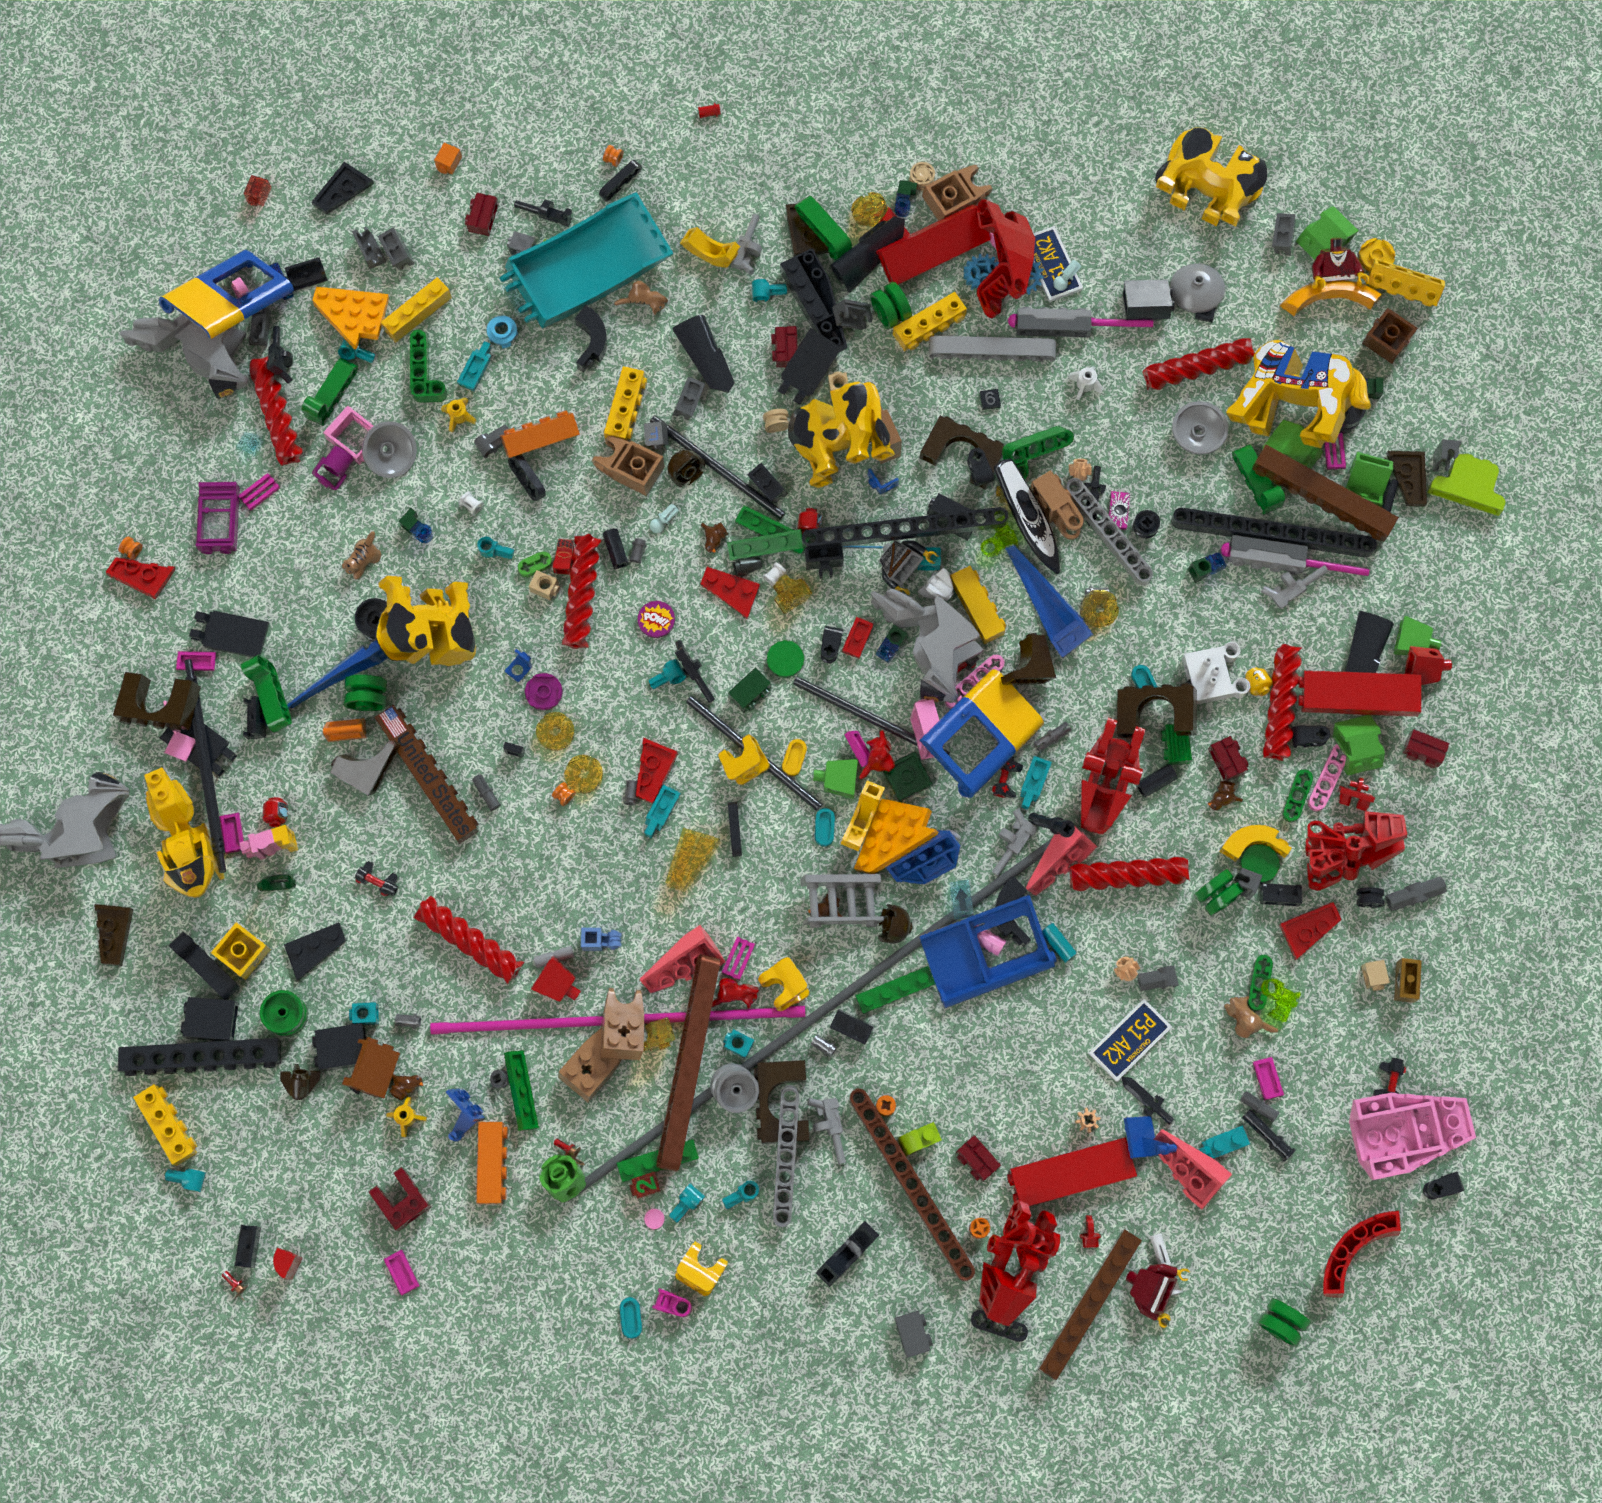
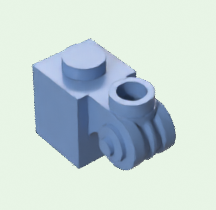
M581 928V948L583 951H602V948L618 949L622 945V933L611 930V932L606 934L603 933L601 928Z

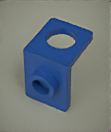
M868 469L867 475L870 478L868 482L872 489L876 488L879 495L899 485V479L895 478L881 486L872 469Z
M515 649L516 658L505 669V672L515 681L520 682L533 666L530 661L531 657L525 652L521 653ZM521 665L523 667L522 674L514 675L512 673L513 666Z

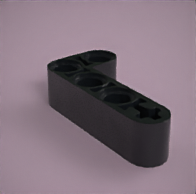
M184 931L169 944V947L184 959L224 1000H228L240 988Z

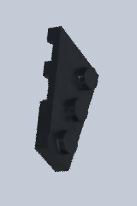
M343 162L311 203L325 214H329L373 185L374 182L371 178Z
M339 922L284 944L297 981L346 942Z

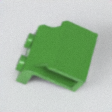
M1334 206L1323 211L1320 214L1322 218L1308 225L1296 240L1314 260L1322 249H1330L1331 238H1342L1343 247L1359 231Z
M1284 419L1264 444V446L1268 445L1310 469L1321 458L1323 453L1322 448L1303 444L1300 438L1301 431L1305 429L1303 426Z
M1356 452L1349 472L1351 474L1345 488L1382 507L1383 494L1393 470V461Z
M1371 715L1344 720L1334 724L1333 738L1346 756L1344 771L1347 776L1383 767L1385 751L1378 739V734H1381V730Z

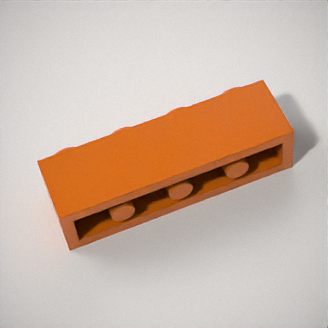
M565 410L556 413L557 417L551 419L550 416L540 418L539 423L532 424V422L522 424V428L518 430L514 428L504 430V434L500 435L507 457L511 458L580 435L574 414L568 413Z
M478 1122L477 1204H503V1200L507 1198V1188L503 1187V1179H507V1167H504V1159H507L508 1149L504 1147V1139H508V1127H504L505 1123Z

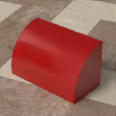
M277 1247L273 1257V1265L279 1276L284 1279L293 1280L303 1257Z

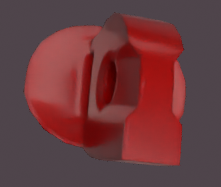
M1086 1215L1087 1233L1080 1235V1238L1083 1239V1247H1099L1101 1234L1094 1233L1092 1215Z

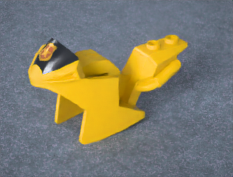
M161 767L145 774L144 777L148 789L145 798L150 820L158 829L165 832L169 831L172 835L166 840L161 841L163 853L161 851L156 852L165 870L163 881L175 891L187 897H201L208 888L214 871L220 880L224 879V873L218 872L216 856L213 854L211 835L206 824L201 823L200 826L192 828L189 824L194 815L193 802L182 785L177 780L171 781L165 770ZM202 847L203 855L196 857L195 850Z

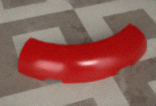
M1399 1211L1376 1214L1357 1223L1342 1236L1331 1252L1326 1265L1323 1280L1324 1296L1343 1298L1345 1276L1353 1258L1364 1247L1376 1240L1390 1236H1399L1401 1232Z

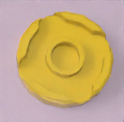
M1373 238L1367 240L1361 246L1358 253L1359 261L1367 271H1370L1375 258L1394 263L1395 251L1389 242Z

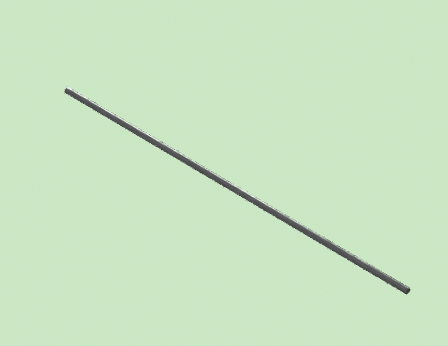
M1051 839L966 900L967 912L1005 885L1013 876L1016 877L1042 858ZM960 905L741 1065L748 1071L751 1070L758 1063L762 1062L920 947L919 936L953 923L963 915L960 911ZM710 1087L693 1099L691 1113L713 1097ZM664 1121L585 1177L586 1186L580 1193L617 1167L616 1163L627 1160L659 1137L663 1131Z

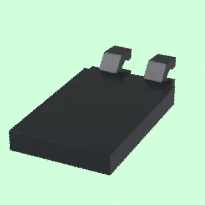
M810 328L781 373L783 382L777 391L785 395L790 385L795 387L799 391L793 401L800 405L806 395L810 396V394L814 393L840 352L841 347Z
M214 610L209 614L196 611L194 619H196V622L206 624L204 632L191 629L189 637L192 640L201 641V644H204L203 646L208 649L252 658L257 655L261 656L269 622Z
M191 721L190 729H181L179 733L195 739ZM205 724L212 771L221 777L225 770L215 763L216 759L222 754L233 762L237 755L227 748L229 742ZM168 727L159 738L168 745L174 732ZM195 744L188 760L200 769Z

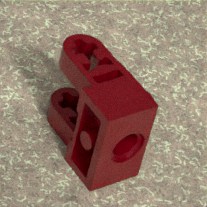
M402 1166L393 1173L408 1196L394 1207L378 1185L368 1191L395 1231L398 1232L431 1208L429 1202Z

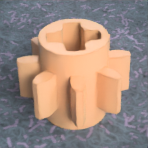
M1074 459L1073 464H1069L1070 476L1081 481L1086 480L1087 475L1092 473L1091 464H1087L1086 459Z
M1122 957L1117 961V968L1114 971L1121 980L1131 981L1137 977L1138 973L1136 970H1139L1140 967L1133 958Z
M1085 1108L1084 1114L1081 1112L1077 1113L1080 1120L1075 1121V1123H1080V1131L1086 1128L1088 1133H1091L1092 1126L1095 1129L1099 1127L1095 1123L1101 1118L1095 1116L1096 1110L1088 1112V1108ZM1088 1116H1090V1117H1091V1120H1090V1121L1092 1122V1124L1089 1123V1124L1086 1125V1124L1084 1123V1122H1085V1118H1083V1117H1086V1118H1087Z

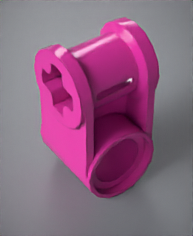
M658 1289L659 1295L655 1305H652L653 1309L683 1318L691 1314L692 1304L690 1301L676 1296L674 1293ZM681 1302H685L688 1305L687 1312L680 1314L677 1309Z

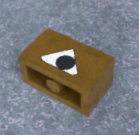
M1401 958L1396 962L1394 1001L1414 1003L1420 999L1422 960Z

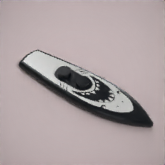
M1004 459L994 466V471L1016 524L1038 559L1055 574H1059L1060 560L1058 548L1045 513L1012 459Z

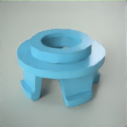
M507 316L493 318L487 325V335L490 342L499 344L502 348L510 347L511 341L518 335L514 320ZM507 324L508 331L505 334L496 333L495 327Z

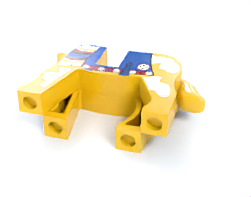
M1272 340L1262 345L1255 352L1253 358L1254 375L1242 389L1237 401L1228 407L1226 413L1230 421L1247 424L1252 433L1269 437L1279 400L1301 406L1318 407L1316 416L1301 431L1300 438L1304 445L1322 448L1324 442L1335 444L1345 420V412L1351 406L1368 410L1371 408V404L1368 398L1365 378L1357 369L1352 367L1346 357L1312 351L1304 373L1300 377L1299 374L1303 365L1295 348L1282 340Z

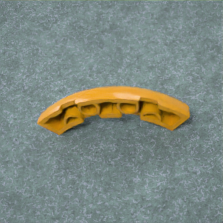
M1351 280L1328 281L1322 290L1320 289V284H1318L1316 289H1313V283H1310L1288 296L1280 304V307L1295 316L1304 307L1317 300L1346 298L1371 310L1382 297V293L1365 284L1358 286L1357 282Z

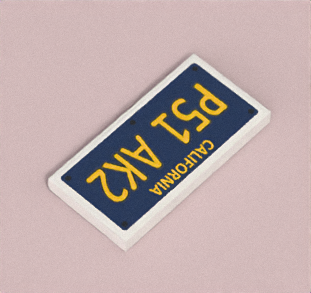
M1055 226L1034 233V262H1041L1038 267L1039 269L1044 268V271L1040 272V275H1043L1044 278L1039 279V281L1042 283L1041 286L1048 301L1052 302L1082 291L1083 286L1077 273L1072 277L1073 280L1068 279V286L1065 290L1059 291L1053 285L1054 279L1062 276L1063 273L1061 271H1064L1071 263Z
M1143 999L1088 1054L1117 1082L1172 1026Z

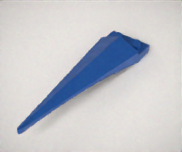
M999 528L995 529L1034 604L1051 643L1061 657L1064 658L1092 637L1093 633L1083 621L1084 619Z
M377 640L373 641L368 649L364 645L360 646L287 704L288 710L322 690L344 680L346 677L385 661L388 657L380 649Z

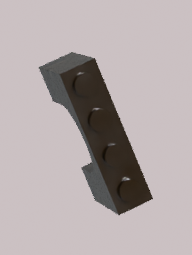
M940 415L920 451L919 458L936 466L947 446L954 442H967L975 448H980L984 451L994 475V466L1003 458L1002 450L1004 444L998 440L993 441L989 439L984 433L972 431L969 426L960 425L948 416L943 417ZM970 476L969 482L974 484L972 476ZM989 483L980 485L978 487L986 490Z
M125 672L113 716L120 719V723L131 725V722L142 727L153 725L157 729L169 727L170 730L181 732V729H190L201 686L190 680L175 679L167 704L157 712L148 713L145 701L151 680L142 674Z
M1184 683L1175 687L1164 684L1161 687L1155 688L1151 685H1145L1142 688L1125 686L1123 689H1117V735L1120 738L1132 737L1135 727H1140L1142 710L1147 704L1156 700H1164L1173 705L1174 732L1177 736L1197 735V690L1191 684Z
M805 1060L758 1063V1068H754V1077L759 1082L757 1100L760 1103V1108H756V1120H760L761 1128H757V1140H761L762 1144H778L779 1119L768 1108V1098L771 1091L780 1084L806 1082ZM808 1120L797 1122L796 1143L810 1142ZM785 1131L782 1134L784 1140H791L793 1137L790 1131Z

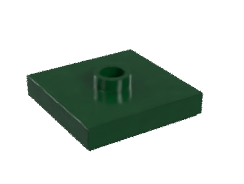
M916 751L894 761L895 767L891 771H882L898 802L933 786Z

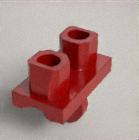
M1359 777L1357 782L1350 780L1349 786L1355 787V790L1339 785L1338 803L1349 806L1351 798L1356 797L1359 798L1356 808L1367 811L1370 803H1374L1375 797L1360 792L1361 790H1369V786L1363 784L1364 778Z

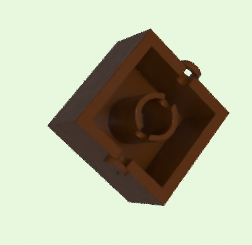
M1387 308L1381 317L1374 321V326L1367 333L1362 344L1393 364L1403 349L1411 342L1418 328Z

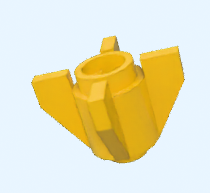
M467 398L453 400L441 407V411L448 413L450 417L449 431L452 433L457 424L464 423L465 421L472 424L476 423V419L467 412Z
M407 1097L404 1104L396 1108L394 1112L386 1114V1117L394 1118L396 1123L400 1125L401 1137L405 1138L407 1136V1127L412 1126L416 1120L427 1121V1117L416 1115L414 1109L411 1108V1097ZM405 1112H406V1113H407V1117L404 1118V1119H402L401 1116H402V1115H405Z

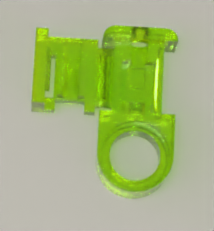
M1002 516L997 518L996 520L1003 521L1005 517ZM1007 522L1004 527L995 529V536L984 540L980 548L986 557H994L1002 554L1001 550L1013 545L1019 547V542L1014 530L1010 529ZM989 543L995 546L994 551L991 553H987L984 550L985 546Z
M1275 978L1264 980L1261 984L1262 993L1272 1000H1277L1275 1001V1009H1272V1012H1268L1267 1015L1282 1023L1287 1022L1291 1008L1297 1007L1298 1002L1296 999L1300 998V991L1295 993L1284 987L1285 983ZM1270 982L1273 983L1275 986V991L1273 993L1269 992L1268 990V984Z

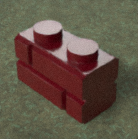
M477 192L475 198L471 199V212L465 218L468 232L490 236L499 206L496 196Z
M796 326L775 327V334H771V344L775 345V351H772V362H776V368L786 367L798 348Z
M1413 729L1408 735L1402 753L1406 754V757L1410 760L1417 761L1418 759L1425 762L1426 766L1435 768L1443 763L1450 743Z
M1229 736L1209 746L1208 750L1224 781H1230L1246 774L1249 764L1245 757H1241L1239 753L1240 746L1237 740H1233Z
M975 1135L956 1151L958 1154L956 1159L963 1166L967 1165L971 1169L969 1173L976 1181L981 1180V1182H984L1001 1166Z

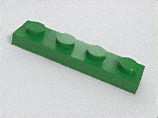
M745 505L742 506L735 520L736 524L761 536L793 530ZM807 537V538H806V542L808 543L809 540H810V537ZM804 548L791 551L802 556Z
M801 529L727 542L730 561L804 548Z
M926 966L855 995L862 1013L865 1014L935 985V981L929 967Z
M524 1050L508 1051L504 1053L518 1131L537 1129L539 1125Z
M693 1139L685 1141L681 1164L699 1159ZM659 1150L616 1163L622 1183L665 1170L658 1168L656 1165Z

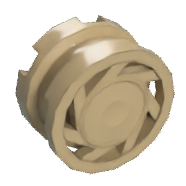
M918 162L912 166L909 181L917 183V190H924L925 186L934 182L935 170L931 164Z
M773 409L764 413L765 431L774 433L787 430L789 425L787 419L789 417L788 411L786 409Z

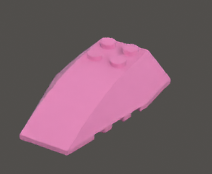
M1387 1093L1353 1100L1349 1124L1358 1162L1372 1180L1410 1173L1416 1170V1168L1431 1162V1160L1476 1138L1467 1098Z

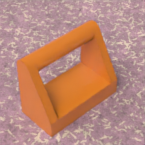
M362 718L326 722L323 727V735L328 742L367 738L366 720Z

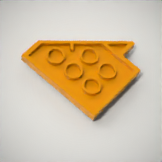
M316 287L312 301L313 305L353 349L357 350L360 338L379 339L382 328L381 321L385 317L389 295Z
M881 799L854 869L866 874H876L937 836L939 832L936 829L926 827L932 811L929 808Z

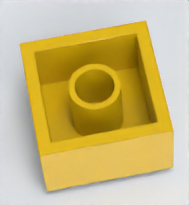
M236 922L212 950L211 954L246 980L271 949Z

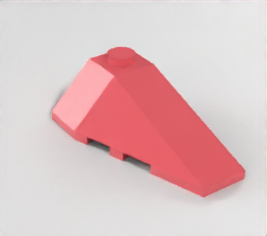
M1076 826L1073 835L1070 837L1054 834L1026 889L1033 895H1038L1055 882L1057 874L1064 873L1065 875L1069 872L1068 867L1072 863L1077 861L1079 864L1084 861L1097 846Z
M699 925L685 934L640 978V981L650 993L673 986L677 979L685 978L686 981L691 980V975L694 974L697 958L700 954L720 959V966L726 962L711 937Z
M1163 1129L1154 1138V1140L1177 1146V1151L1174 1153L1158 1155L1163 1163L1168 1164L1173 1172L1172 1176L1174 1179H1178L1185 1187L1182 1190L1184 1194L1200 1209L1207 1205L1232 1175L1219 1162Z

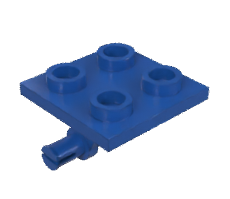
M448 1089L446 1091L448 1096L461 1109L460 1116L452 1132L448 1135L449 1139L455 1142L460 1141L477 1121L485 1119L482 1115L483 1110L477 1104L473 1105L469 1100L470 1095L464 1089Z
M1151 1116L1124 1118L1130 1158L1158 1156V1154L1168 1155L1170 1152L1174 1153L1177 1151L1175 1144L1154 1140L1155 1134Z

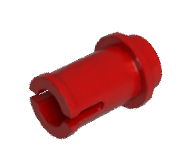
M714 103V105L698 107L700 119L721 115L719 104Z

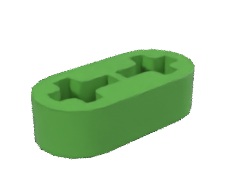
M542 551L521 560L518 564L520 575L531 577L535 574L536 570L542 572L550 568L552 565L551 555L548 552ZM541 557L547 559V564H543L542 562H540ZM527 564V566H531L529 568L530 571L526 572L525 570H522L524 569L523 565Z

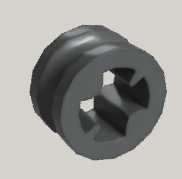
M494 1070L491 1073L490 1082L493 1087L504 1088L509 1084L506 1070Z

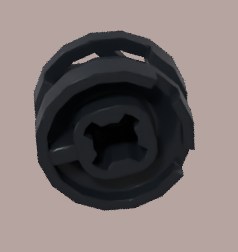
M1152 510L1140 511L1133 522L1135 534L1144 539L1152 538L1158 532L1161 522L1160 518Z
M1365 887L1356 890V895L1358 896L1356 905L1358 907L1380 908L1384 906V900L1382 899L1384 889Z

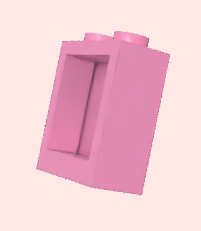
M347 406L323 434L329 442L348 452L354 458V461L360 465L362 462H365L362 449L356 455L336 438L353 420L367 431L373 425Z
M922 699L914 704L910 721L921 760L934 758V756L919 740L939 721L934 700Z

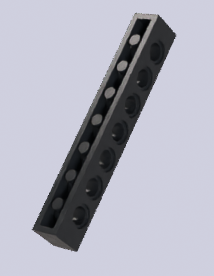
M279 1038L118 1047V1071L124 1073V1076H137V1072H144V1075H156L157 1071H164V1074H176L177 1070H184V1073H195L196 1069L204 1068L205 1072H213L219 1067H224V1070L230 1071L236 1070V1066H244V1069H256V1065H264V1068H275L276 1064H281V1040ZM263 1049V1057L256 1059V1052ZM243 1050L244 1057L241 1060H237V1052ZM219 1052H224V1058L221 1061H217L216 1055ZM204 1053L203 1061L197 1063V1055ZM180 1054H184V1061L177 1064V1057ZM164 1055V1062L157 1065V1058ZM143 1056L144 1063L141 1066H138L137 1060L139 1057Z

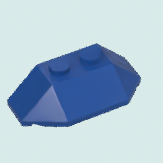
M937 830L939 832L937 836L888 865L886 869L896 882L904 881L926 884L956 868L961 845L950 831Z

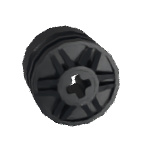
M370 598L363 601L357 607L354 615L358 630L371 642L376 640V624L387 607V602L379 598Z

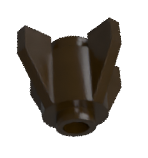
M294 1064L292 1074L290 1071H280V1081L293 1099L302 1100L309 1095L318 1083L321 1072L310 1071V1075H308L309 1072L307 1070L300 1069L299 1064Z

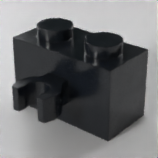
M804 547L806 570L819 569L820 579H823L822 573L824 571H828L830 578H832V568L844 566L843 547L808 550Z

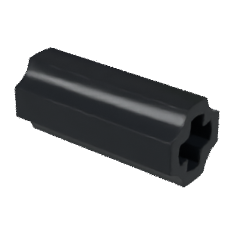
M613 528L603 532V538L613 569L628 566V559L618 529Z
M1167 764L1140 780L1136 787L1141 795L1146 798L1175 781L1178 777L1174 768Z

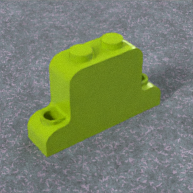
M1459 454L1452 462L1448 476L1435 477L1427 490L1428 494L1496 516L1503 512L1505 506L1504 497L1494 492L1499 468L1491 461L1474 458L1471 454Z

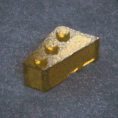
M683 828L665 882L666 887L685 892L721 844L720 838Z

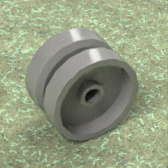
M734 1063L723 1065L716 1070L710 1082L713 1097L728 1112H745L757 1101L759 1094L758 1082L742 1065Z

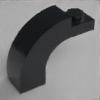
M587 305L575 317L576 326L584 330L591 338L588 348L576 362L577 369L583 373L586 369L589 370L593 366L594 359L601 362L607 350L605 325L600 316Z
M1014 876L1001 889L995 907L1019 899L1026 894L1027 890ZM1014 919L997 926L1004 938L1012 934L1011 939L1017 946L1022 945L1026 947L1031 941Z
M864 1221L817 1270L816 1274L831 1287L876 1240L879 1234Z

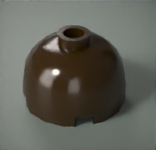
M682 450L672 455L667 471L670 479L678 487L683 488L681 485L686 484L688 481H690V485L702 476L703 472L701 469L703 466L705 467V462L695 452Z
M887 904L888 908H883L880 915L883 916L884 920L879 923V926L882 924V936L878 935V939L880 942L890 944L900 943L911 933L913 924L908 912L904 908Z

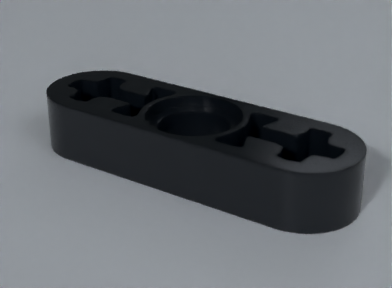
M636 160L630 161L601 188L599 196L605 202H608L621 190L625 183L627 184L641 171L642 165Z
M520 454L508 458L510 469L533 501L544 498L546 495L545 488L523 455Z
M737 801L728 802L732 857L742 856L738 805Z
M977 1310L971 1315V1324L977 1329L1016 1342L1024 1341L1028 1336V1329L1022 1323L1012 1322L1011 1328L1018 1329L1020 1326L1022 1327L1021 1331L1024 1332V1336L1016 1338V1334L1013 1332H1009V1336L1005 1335L1009 1326L1005 1325L1002 1332L995 1331L993 1327L995 1321L993 1320L990 1322V1329L986 1328L988 1325L986 1323L977 1325L974 1317L979 1316V1314H983V1319L989 1320L983 1310Z

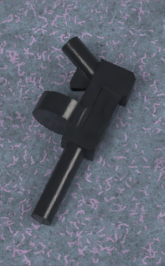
M545 199L540 207L518 200L514 203L516 208L538 214L540 218L560 223L569 227L572 220L571 209L567 208L565 211L554 209V203L550 200Z
M274 326L273 344L268 347L267 369L277 376L280 375L288 384L293 379L286 372V368L292 366L293 355L289 351H284V348L280 346V327Z
M677 640L675 642L677 648L675 655L682 662L681 664L686 675H689L691 680L696 682L708 703L714 701L715 698L703 681L699 671L702 664L698 659L692 660L683 642Z

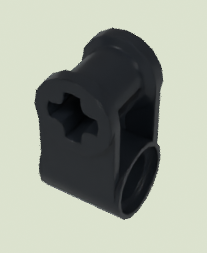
M980 448L972 449L969 452L967 464L974 485L977 487L993 482L994 475L984 451Z
M831 626L824 627L821 646V659L824 663L831 664L836 661L844 629ZM828 650L832 651L830 655H827Z
M1299 725L1292 727L1294 748H1297V746H1303V748L1320 747L1325 745L1330 737V730L1326 726ZM1320 733L1321 736H1324L1323 739H1320V736H1317V734Z
M1458 1171L1427 1182L1423 1187L1425 1197L1431 1200L1465 1191ZM1437 1187L1438 1191L1432 1192V1189Z

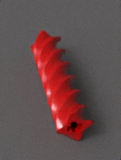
M1241 338L1232 343H1223L1215 348L1203 349L1198 353H1189L1181 358H1172L1163 363L1151 364L1142 371L1147 390L1150 387L1155 390H1161L1167 383L1178 385L1184 378L1195 380L1201 373L1213 375L1219 367L1230 370L1236 362L1247 365L1255 354L1251 338Z
M268 356L261 359H251L249 365L250 376L255 384V392L260 399V408L265 415V423L270 431V438L275 447L276 458L281 466L301 462L299 457L302 455L303 450L295 444L297 432L289 427L292 416L284 411L287 400L279 395L282 384L275 380V374L267 369Z
M591 534L574 536L573 565L570 570L571 583L568 588L569 600L566 605L567 618L564 623L565 636L562 640V645L569 646L572 649L589 648L585 639L591 631V626L587 619L593 614V608L589 601L595 596V590L591 584L597 578V572L593 566L599 561V554L595 548L601 543V539L594 538Z
M1282 644L1277 648L1274 657L1275 669L1272 674L1273 687L1270 692L1271 705L1268 709V724L1265 730L1264 758L1284 761V758H1288L1291 755V750L1287 743L1293 737V731L1289 725L1295 719V712L1292 706L1298 698L1294 688L1299 683V676L1296 670L1302 664L1298 654L1302 647Z
M1172 857L1167 860L1154 858L1149 861L1138 859L1128 863L1125 861H1114L1110 864L1096 862L1091 865L1081 863L1069 867L1070 888L1079 892L1085 891L1090 887L1096 890H1104L1110 885L1114 888L1122 889L1129 884L1134 887H1143L1147 883L1161 886L1167 881L1175 885L1182 884L1186 880L1190 881L1188 859L1183 857Z
M429 896L420 903L419 909L413 917L417 921L425 923L431 931L441 934L448 943L457 945L461 952L472 956L479 965L488 967L492 974L503 978L507 984L517 977L525 963L523 961H516L512 952L500 950L495 940L484 939L481 930L469 928L464 918L453 917L448 907L437 906V902L432 896Z

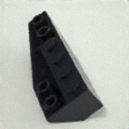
M813 248L780 263V273L812 329L840 346V352L846 350L847 343L843 328L836 325L832 308L836 305L831 282Z

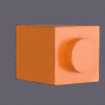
M444 142L434 159L437 170L443 174L449 173L453 175L462 158L460 149Z

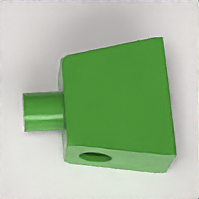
M1404 616L1400 622L1393 654L1408 656L1410 646L1439 650L1441 640L1431 638L1433 633L1432 627Z
M858 759L827 761L826 771L814 770L813 781L824 782L825 792L854 799Z

